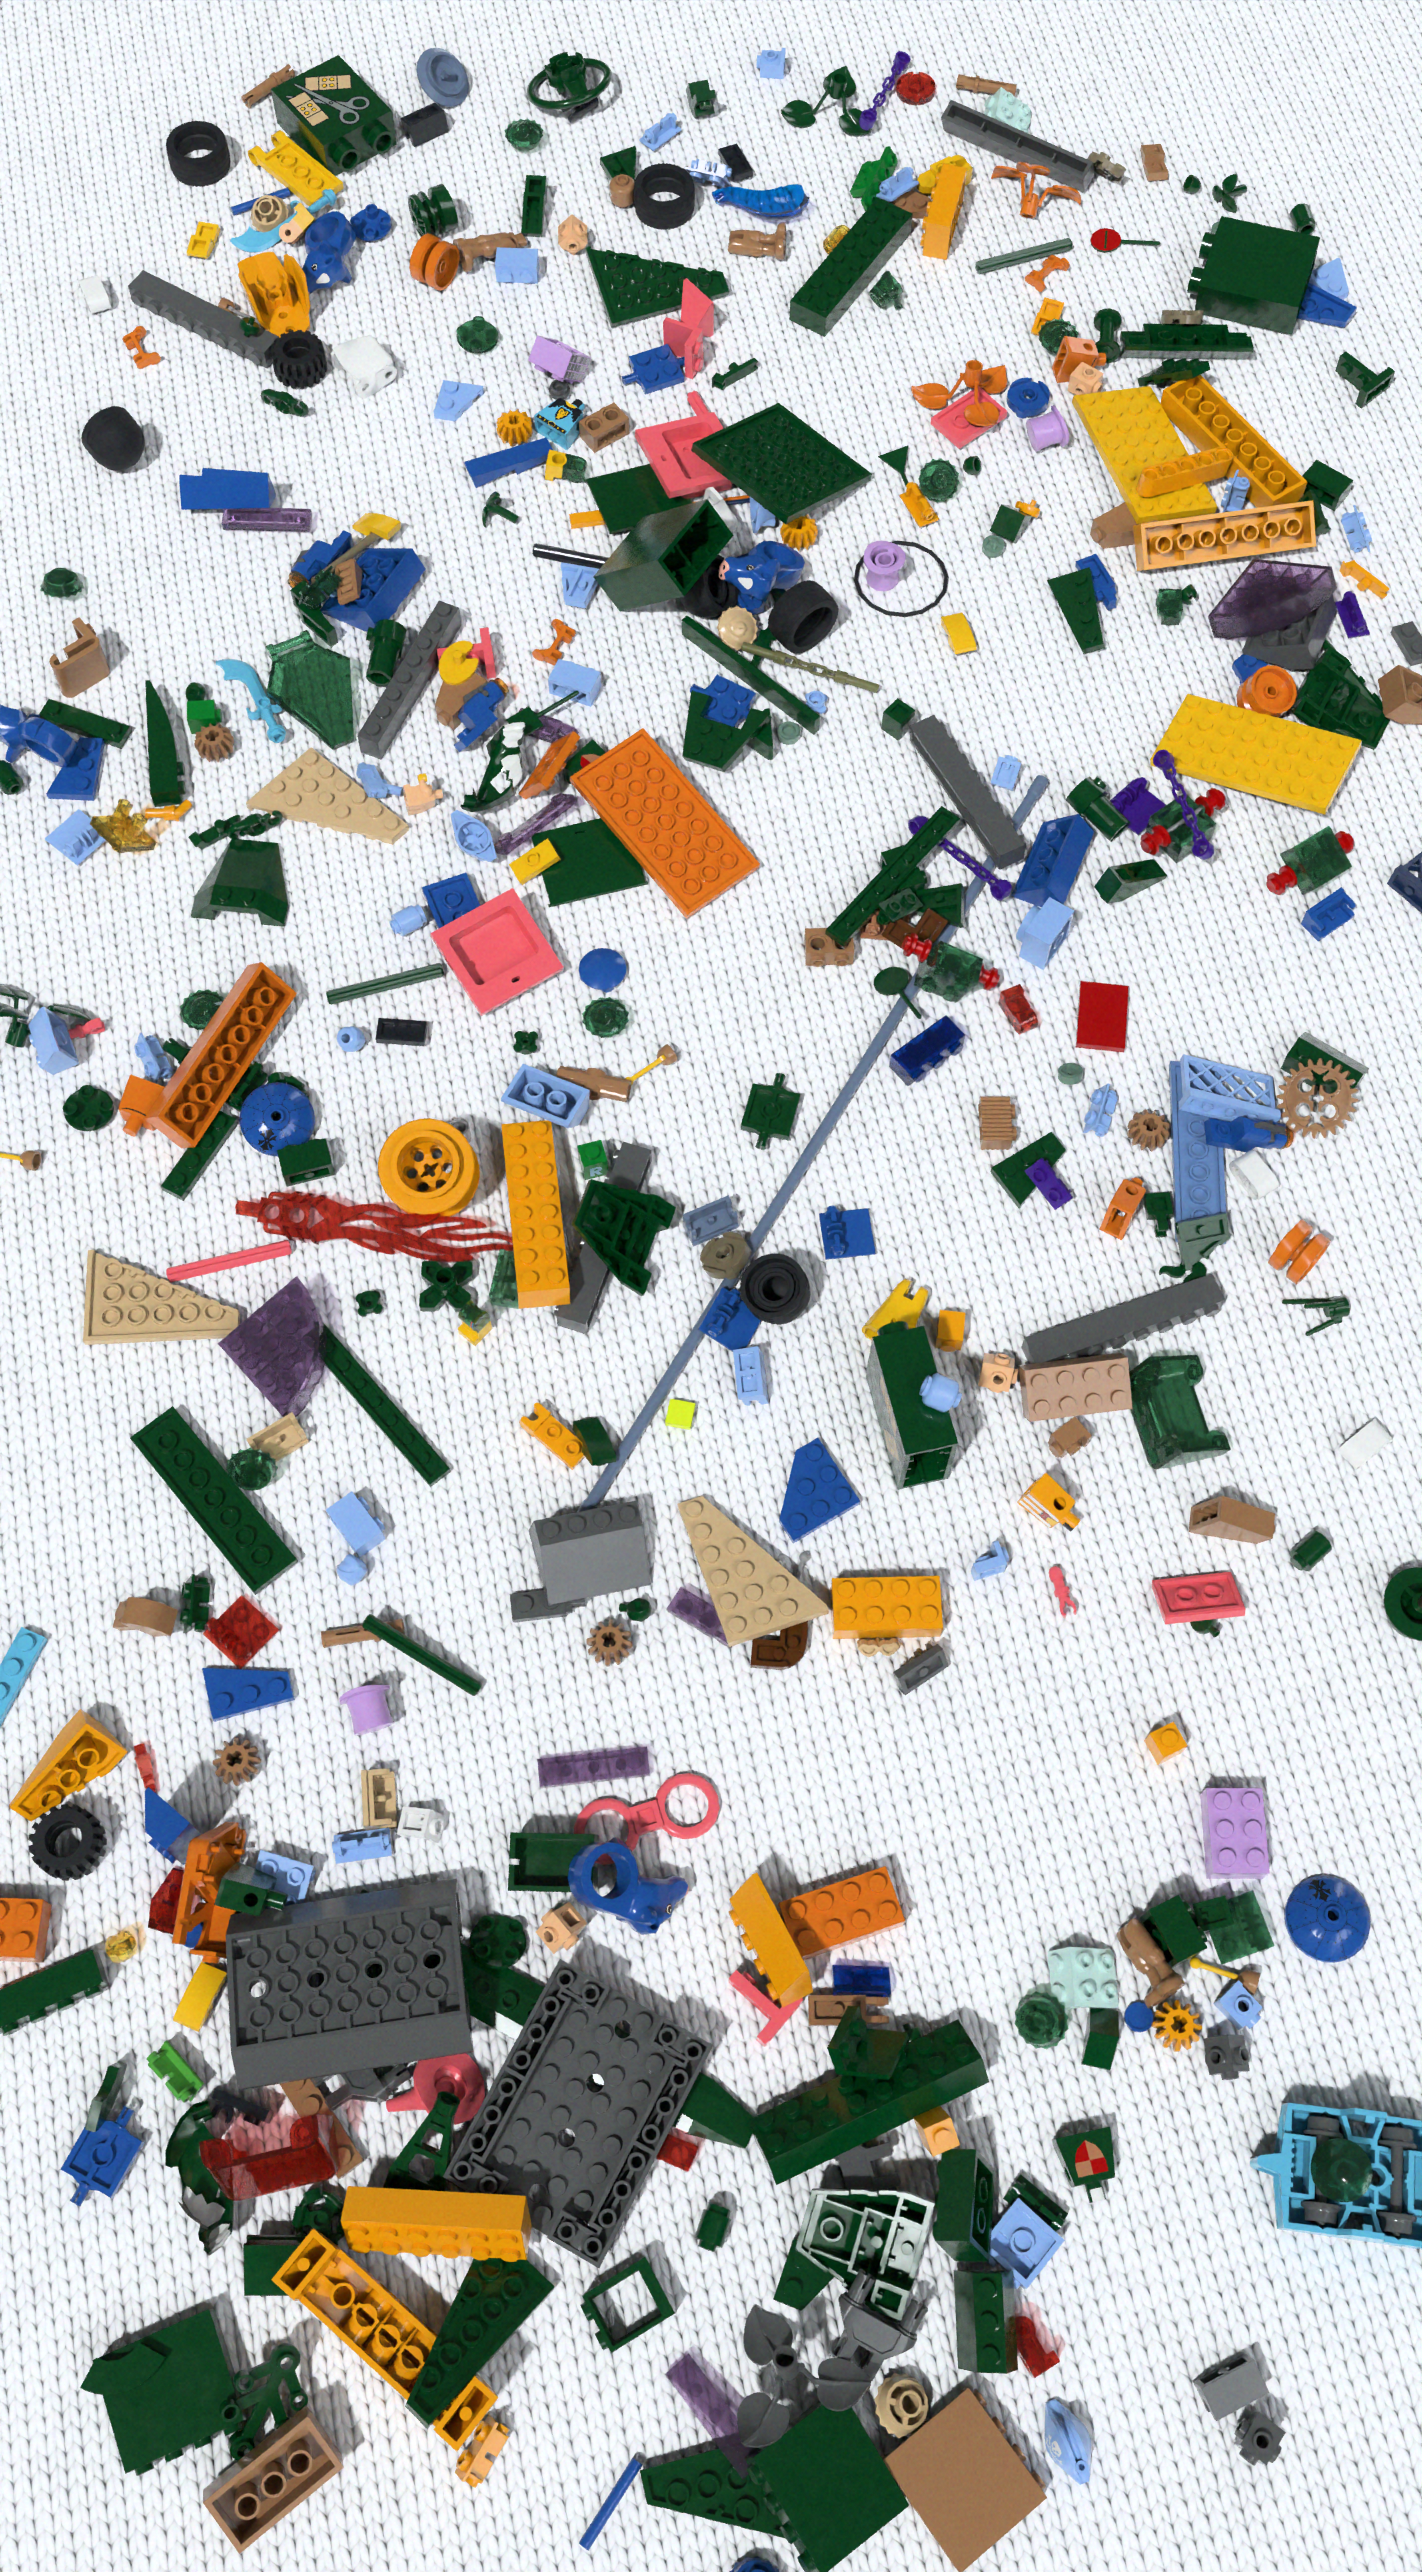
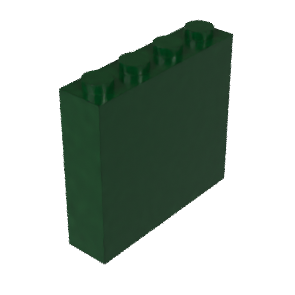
M207 2309L99 2357L109 2361L121 2359L131 2353L139 2342L167 2357L160 2369L141 2386L120 2394L103 2395L125 2474L135 2471L136 2476L154 2469L153 2462L165 2458L166 2463L184 2455L182 2449L193 2444L195 2449L206 2446L213 2442V2435L221 2431L224 2432L225 2436L243 2429L241 2422L249 2419L246 2409L241 2410L238 2418L233 2422L223 2421L219 2412V2407L224 2400L235 2399L242 2394L237 2391L234 2384L235 2371L215 2309ZM234 2407L227 2408L224 2413L230 2414L233 2412Z
M818 2401L789 2423L785 2434L778 2441L771 2445L757 2448L745 2457L749 2465L747 2472L751 2480L756 2485L759 2484L766 2495L763 2499L767 2508L772 2514H777L782 2523L780 2527L781 2532L788 2543L794 2544L800 2554L797 2557L798 2562L805 2572H828L909 2506L852 2407L844 2411H832Z

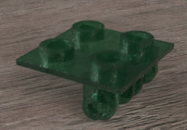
M1253 1890L1227 1899L1235 1925L1209 1931L1221 1965L1257 1952L1266 1951L1275 1946Z

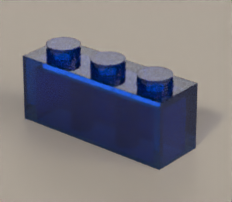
M945 1015L892 1053L889 1067L907 1086L914 1082L918 1083L924 1079L927 1072L933 1068L938 1069L943 1065L945 1059L951 1055L956 1056L962 1051L965 1034Z

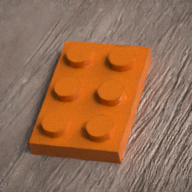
M572 731L551 743L518 794L526 800L533 795L535 797L538 796L543 790L548 791L555 783L553 779L555 775L559 774L566 766L564 762L566 758L576 751L577 746L575 744L580 736Z

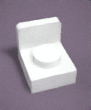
M403 1806L396 1834L402 1837L420 1838L433 1843H439L440 1836L444 1830L445 1816L431 1809Z

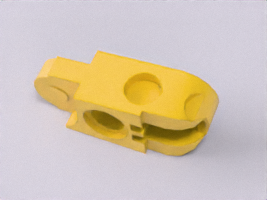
M961 155L948 156L931 164L930 170L919 174L917 190L921 193L931 194L932 188L936 187L937 172L941 173L943 164L967 168L965 186L972 180L973 168Z

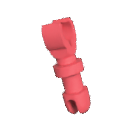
M95 1018L85 1023V1025L80 1023L75 1025L76 1028L68 1030L71 1040L77 1037L82 1039L86 1037V1034L104 1032L105 1026L100 1018Z
M1053 1566L1049 1569V1577L1055 1587L1054 1595L1060 1601L1061 1615L1063 1618H1066V1614L1063 1612L1066 1607L1065 1603L1074 1609L1073 1613L1076 1615L1077 1609L1069 1597L1070 1589L1068 1586H1065L1062 1570L1057 1566Z

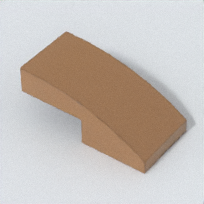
M1161 144L1141 145V158L1147 181L1168 180V169L1164 163L1165 152Z

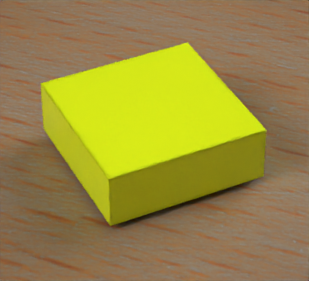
M670 1399L665 1426L691 1430L696 1403Z

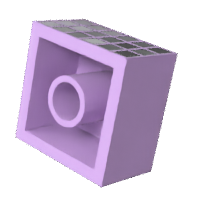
M537 335L528 361L535 364V369L544 373L546 371L551 373L552 378L561 382L565 380L573 384V381L582 382L591 357L557 339Z

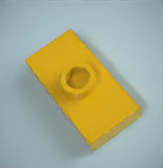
M547 838L511 862L509 866L520 884L523 885L561 859Z

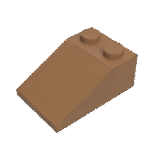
M1397 665L1378 679L1383 713L1388 719L1400 724L1422 725V675Z

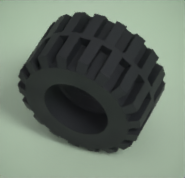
M291 330L287 334H281L280 338L274 340L275 343L271 345L270 350L275 376L280 383L283 382V385L286 387L291 386L293 389L297 387L305 389L307 386L309 388L312 387L314 383L318 384L321 381L320 378H324L325 372H327V362L321 339H318V336L315 334L311 335L309 331L302 332V330L294 332Z
M61 1804V1809L54 1806L49 1809V1815L42 1813L39 1816L42 1821L39 1824L36 1822L33 1824L32 1828L36 1831L34 1834H29L28 1839L32 1842V1845L28 1847L29 1852L34 1855L31 1857L34 1863L50 1876L56 1879L60 1878L63 1881H69V1878L78 1880L81 1879V1874L87 1876L92 1873L90 1868L93 1865L97 1868L100 1864L97 1859L99 1856L104 1857L106 1852L102 1849L104 1845H107V1839L103 1836L106 1832L104 1827L100 1825L101 1822L85 1808L82 1809L74 1804L72 1807L68 1804ZM79 1828L82 1839L78 1849L67 1857H57L54 1847L58 1836L67 1829Z

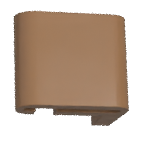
M80 617L72 621L78 640L63 648L67 660L60 663L55 654L50 658V665L60 691L67 698L79 695L110 674L103 649L93 627L89 623L85 624Z

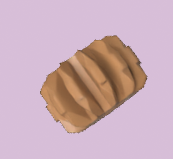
M210 723L209 727L201 726V732H196L194 745L201 758H206L209 762L216 759L219 763L220 758L228 759V753H233L234 738L228 727H223L220 723L213 726Z
M1146 1108L1142 1111V1114L1136 1112L1132 1118L1133 1120L1128 1123L1127 1127L1129 1130L1127 1136L1133 1139L1132 1146L1141 1145V1151L1145 1147H1148L1151 1152L1155 1150V1147L1161 1148L1170 1135L1168 1131L1169 1123L1164 1122L1165 1115L1158 1117L1156 1109L1152 1114H1149Z
M612 1619L609 1620L607 1627L604 1626L602 1621L598 1622L600 1630L591 1628L590 1634L593 1637L586 1639L587 1645L592 1646L588 1649L589 1655H596V1663H600L605 1659L606 1667L610 1666L612 1659H614L617 1665L621 1664L619 1656L628 1658L629 1652L626 1649H630L633 1646L632 1641L627 1640L631 1637L630 1631H623V1623L614 1627ZM608 1639V1642H610V1639H613L615 1645L611 1647V1644H609V1647H605L604 1641Z
M235 1737L233 1745H230L228 1741H224L223 1745L226 1749L224 1751L216 1749L215 1751L221 1757L213 1760V1765L219 1767L215 1774L218 1777L223 1776L225 1784L230 1783L233 1779L234 1785L239 1786L241 1778L247 1783L250 1782L251 1779L248 1774L250 1772L258 1774L259 1772L253 1766L261 1763L260 1757L255 1756L259 1750L256 1746L251 1747V1742L248 1739L241 1744L240 1739ZM234 1759L242 1760L241 1764L235 1763L234 1765L232 1764V1761Z

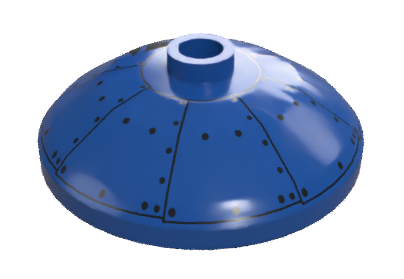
M269 1083L258 1087L248 1095L240 1111V1127L246 1141L255 1150L268 1156L278 1157L277 1150L283 1149L287 1145L307 1143L315 1126L314 1110L309 1099L299 1089L285 1083ZM279 1113L281 1118L278 1121H274L272 1115Z
M1315 1876L1306 1879L1293 1889L1285 1905L1284 1919L1287 1932L1296 1947L1312 1959L1326 1963L1345 1961L1356 1955L1368 1939L1371 1921L1366 1902L1352 1885L1342 1879L1333 1876ZM1329 1911H1333L1336 1914L1335 1921L1329 1919Z

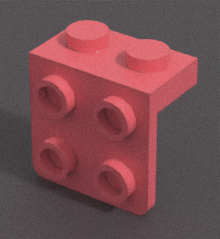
M666 317L663 321L664 345H669L673 355L678 357L685 356V377L693 379L696 373L701 371L704 363L703 329Z

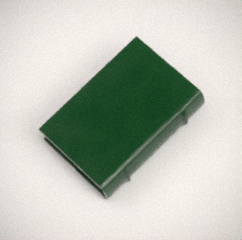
M247 2235V2242L243 2245L244 2296H288L271 2279L307 2235Z

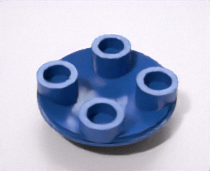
M375 204L367 205L364 210L358 212L350 219L356 237L364 241H376L383 238L389 233L392 226L389 214L382 209H378Z
M594 949L588 952L580 961V979L593 989L602 990L605 993L611 992L614 987L622 982L626 975L625 960L618 952L612 949Z

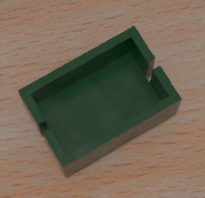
M510 1832L509 1859H520L519 1865L509 1864L508 1891L571 1892L568 1882L569 1865L573 1857L583 1846L599 1842V1835ZM593 1866L591 1870V1881L593 1888L596 1892L598 1885V1867Z

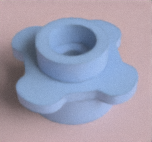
M812 691L805 695L807 700L805 705L820 714L826 711L825 702H827V696L820 691Z

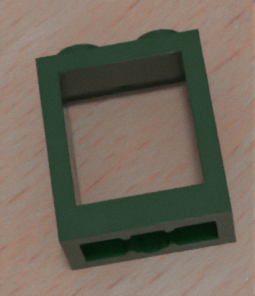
M646 2257L582 2295L585 2302L580 2305L588 2322L594 2319L599 2329L595 2336L603 2351L609 2348L611 2353L675 2314ZM639 2271L660 2314L615 2341L594 2298Z

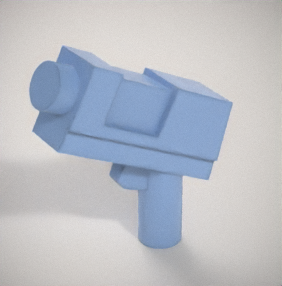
M364 762L358 764L356 775L364 784L363 788L368 797L386 798L387 793L400 796L402 787L388 784L385 779H381L374 765Z

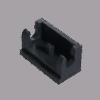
M435 102L400 118L407 139L410 138L411 144L414 147L449 132L445 111Z

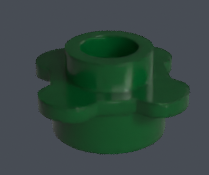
M517 1031L514 1034L516 1044L513 1046L515 1052L528 1055L537 1051L536 1040L538 1039V1034L535 1031L530 1033Z
M364 1291L356 1296L355 1299L359 1304L358 1314L365 1317L370 1313L380 1314L383 1307L379 1302L381 1295L378 1291Z

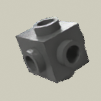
M1222 2035L1203 2039L1206 2052L1205 2062L1209 2075H1221L1222 2080L1239 2079V2073L1250 2071L1248 2063L1249 2053L1245 2046L1244 2035Z
M1252 2411L1248 2420L1242 2419L1234 2433L1237 2439L1234 2444L1241 2449L1239 2455L1253 2466L1257 2462L1267 2466L1268 2462L1273 2463L1279 2456L1282 2449L1279 2443L1286 2432L1260 2412ZM1257 2437H1259L1260 2440L1258 2445L1256 2442Z

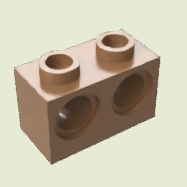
M613 402L579 421L580 438L596 453L629 434V418Z
M805 928V966H846L853 964V938L843 947L825 934L827 928Z

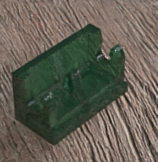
M504 1249L499 1250L489 1292L491 1305L519 1309L514 1254Z

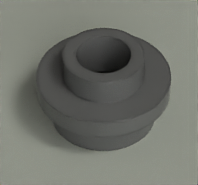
M554 380L549 387V395L555 400L558 398L565 399L570 394V387L565 380L563 382Z

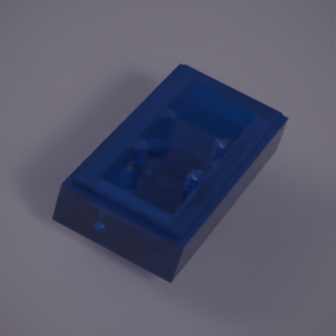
M832 1965L831 1975L834 1996L866 1995V1997H890L889 1967Z

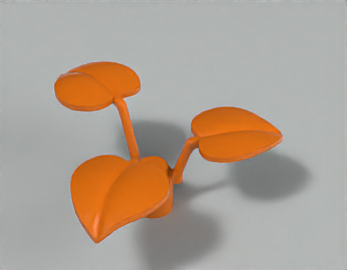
M1017 162L1016 168L1007 166L994 167L991 179L999 177L1021 178L1020 204L1022 205L1019 215L1022 217L1035 218L1037 208H1041L1042 202L1048 193L1069 198L1079 203V205L1081 204V195L1076 189L1060 185L1047 187L1040 200L1038 199V195L1033 193L1035 175L1047 176L1050 174V169L1044 166ZM1026 173H1031L1029 193H1026L1025 196Z
M970 360L966 363L965 373H960L958 381L949 394L948 389L938 383L912 386L911 391L916 401L922 406L929 409H940L946 406V400L952 398L962 380H964L967 387L974 388L975 403L965 407V419L973 425L993 426L997 424L999 419L998 409L991 402L979 404L978 386L986 393L991 394L1004 391L1007 386L1006 367L1002 365L982 370L983 364L980 361Z

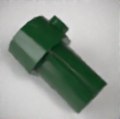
M383 619L376 622L374 628H368L366 640L370 641L369 649L371 650L366 679L377 687H384L389 684L393 677L397 660L402 656L407 630L399 622Z
M1098 776L1094 779L1087 777L1070 792L1066 801L1081 817H1086L1112 842L1126 830L1130 822L1106 798L1108 793L1104 788L1107 785Z

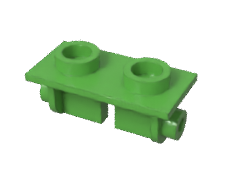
M168 2040L164 2042L158 2052L153 2051L146 2058L149 2062V2068L161 2080L166 2076L170 2077L165 2085L173 2093L177 2101L182 2100L185 2103L189 2100L191 2102L204 2085V2082L197 2073L192 2070Z

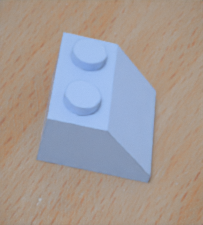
M46 1007L40 1008L28 1025L31 1032L29 1039L37 1050L38 1056H36L39 1067L54 1075L78 1065L77 1055L65 1020Z

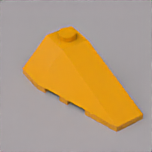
M80 1709L59 1732L11 1801L9 1807L32 1822L42 1813H46L50 1808L59 1805L61 1799L74 1791H81L85 1788V1784L100 1776L101 1778L108 1774L128 1751L102 1723Z

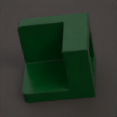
M897 698L883 712L881 729L896 740H900L903 727L915 716V710Z

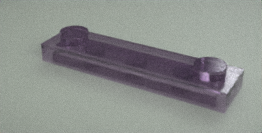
M299 508L223 509L221 524L223 530L310 532L312 511L311 509Z
M556 794L551 798L552 802L513 831L499 836L498 842L494 844L496 853L502 855L509 854L575 805L577 801L573 794Z
M647 1747L537 1759L540 1789L650 1776Z
M688 2353L666 2372L665 2376L743 2480L749 2475L747 2472L749 2465L745 2457L757 2448L746 2447L741 2443L736 2415Z

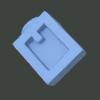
M1005 755V757L999 756L991 785L1013 791L1021 769V763L1018 762V758L1010 755Z
M998 1540L993 1541L990 1547L993 1558L987 1555L976 1559L975 1563H973L971 1574L974 1581L1005 1571L1009 1557L1005 1547H1001Z

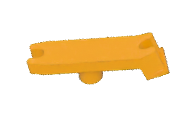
M1355 560L1346 563L1345 561L1342 562L1339 570L1342 576L1350 575L1359 582L1357 587L1360 591H1365L1368 588L1382 599L1387 596L1386 592L1389 591V588L1357 564Z

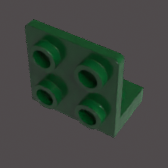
M848 2006L827 2049L836 2074L888 2080L896 2068L909 2036L907 2032L866 2028V2022L862 2018L859 2006Z

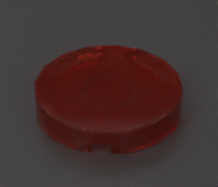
M913 72L903 74L898 79L896 86L897 97L902 102L915 106L930 102L934 98L936 90L935 81L924 72H919V74H913Z

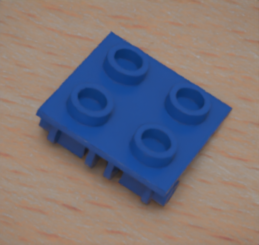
M829 1206L825 1213H819L825 1260L876 1254L868 1208L839 1211L836 1206Z
M722 1287L698 1330L733 1352V1350L747 1347L761 1320L756 1318L740 1298L741 1293L738 1290L732 1289L730 1292Z

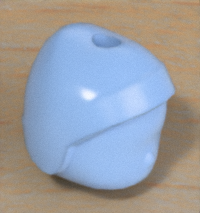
M355 1026L344 1027L337 1034V1042L342 1047V1050L355 1052L364 1046L365 1036Z
M352 1554L346 1555L344 1560L337 1565L339 1578L350 1586L359 1583L367 1571L366 1564Z

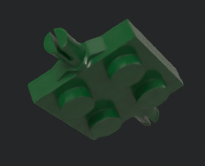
M780 1073L775 1074L773 1085L752 1084L741 1123V1130L759 1135L755 1146L759 1150L760 1146L761 1150L766 1149L768 1138L774 1137L789 1141L800 1101V1094L789 1092L782 1088L786 1078L782 1073L781 1077Z

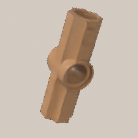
M560 1066L556 1074L558 1078L590 1090V1100H599L602 1097L627 1102L630 1096L631 1080L607 1076L600 1069L588 1068L586 1071Z

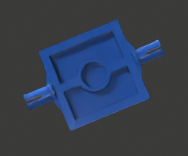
M668 344L629 356V363L633 373L622 376L624 385L636 381L641 386L645 395L684 382V375L680 367L685 366V356L677 359Z
M718 674L705 689L696 684H692L690 688V693L693 690L710 695L712 698L704 718L736 728L747 718L751 705L756 699L755 692Z
M123 2106L115 2122L105 2120L104 2124L96 2132L85 2130L86 2128L84 2127L61 2167L62 2171L73 2176L77 2183H79L78 2188L70 2199L72 2203L81 2207L89 2190L100 2191L108 2197L114 2198L145 2143L131 2135L128 2129L125 2128L135 2112L132 2109Z

